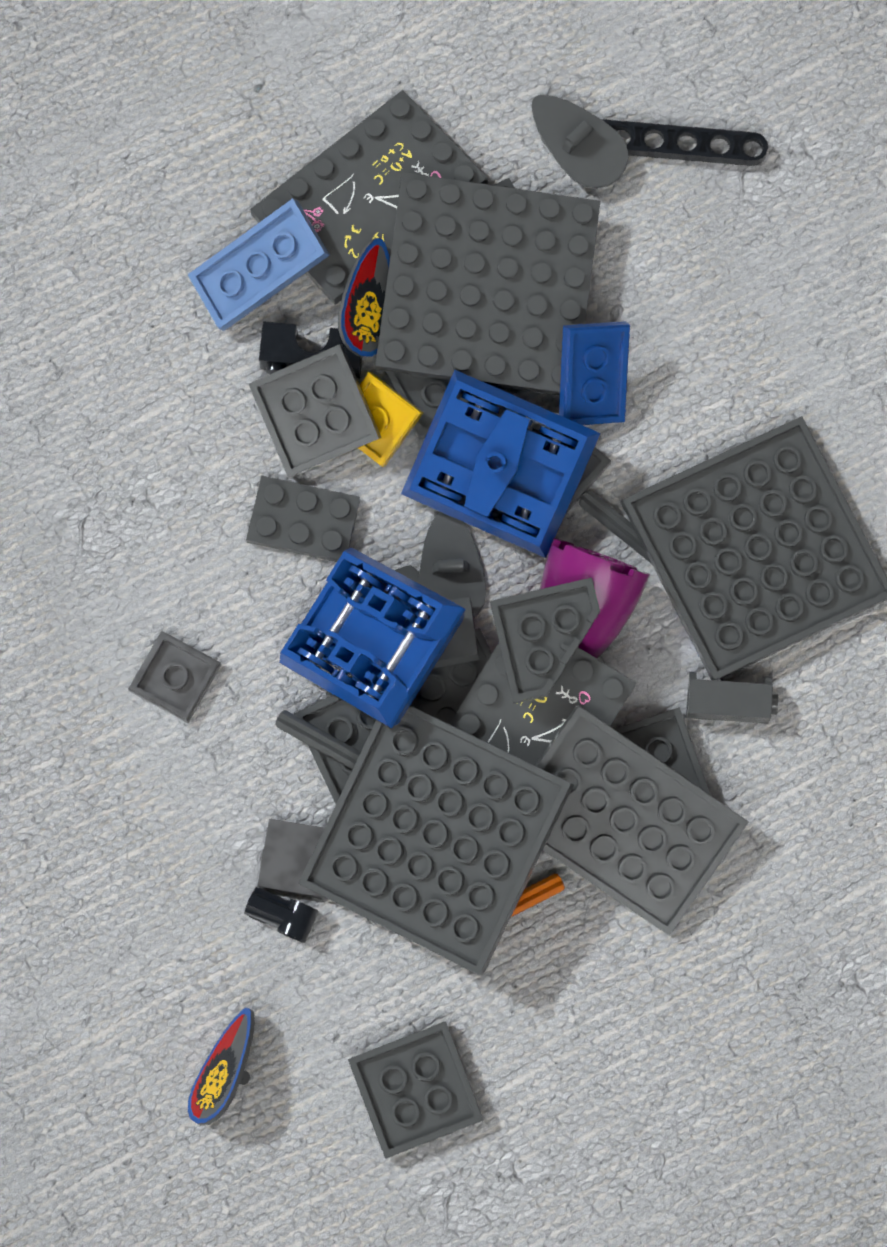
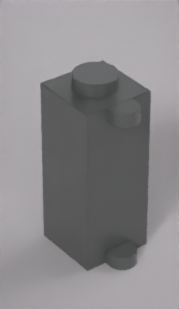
M689 672L686 718L768 724L771 714L777 715L778 694H772V677H765L763 684L697 679V672Z

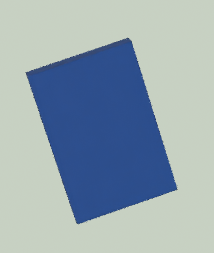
M621 321L563 325L560 416L581 425L625 422L630 337L629 323Z

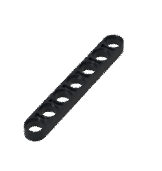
M601 119L614 130H623L630 135V141L626 144L629 156L757 166L764 161L768 151L766 138L755 132ZM650 133L659 134L663 139V144L658 148H651L646 145L645 137ZM683 136H690L695 140L696 147L691 151H684L679 148L677 141ZM715 139H723L728 143L729 150L724 154H717L711 149L710 144ZM748 142H757L762 148V153L756 157L748 156L744 152L743 146Z

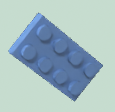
M292 198L197 267L188 276L218 329L225 331L326 259L330 254L300 203Z

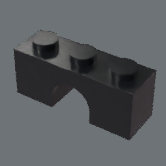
M263 321L259 364L260 369L266 370V373L272 374L342 344L356 378L360 379L362 356H357L347 349L341 340L338 328H330L329 339L324 348L316 352H308L297 344L298 331L296 324Z

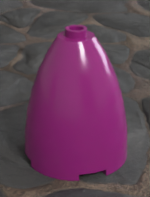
M554 538L545 563L540 589L592 578L600 614L578 648L598 659L616 639L629 620L641 598L650 574L644 571H637L636 567L583 547H576L573 543Z

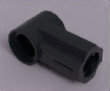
M255 887L247 902L244 915L277 928V932L289 938L305 943L319 911L297 900L290 899L289 901Z

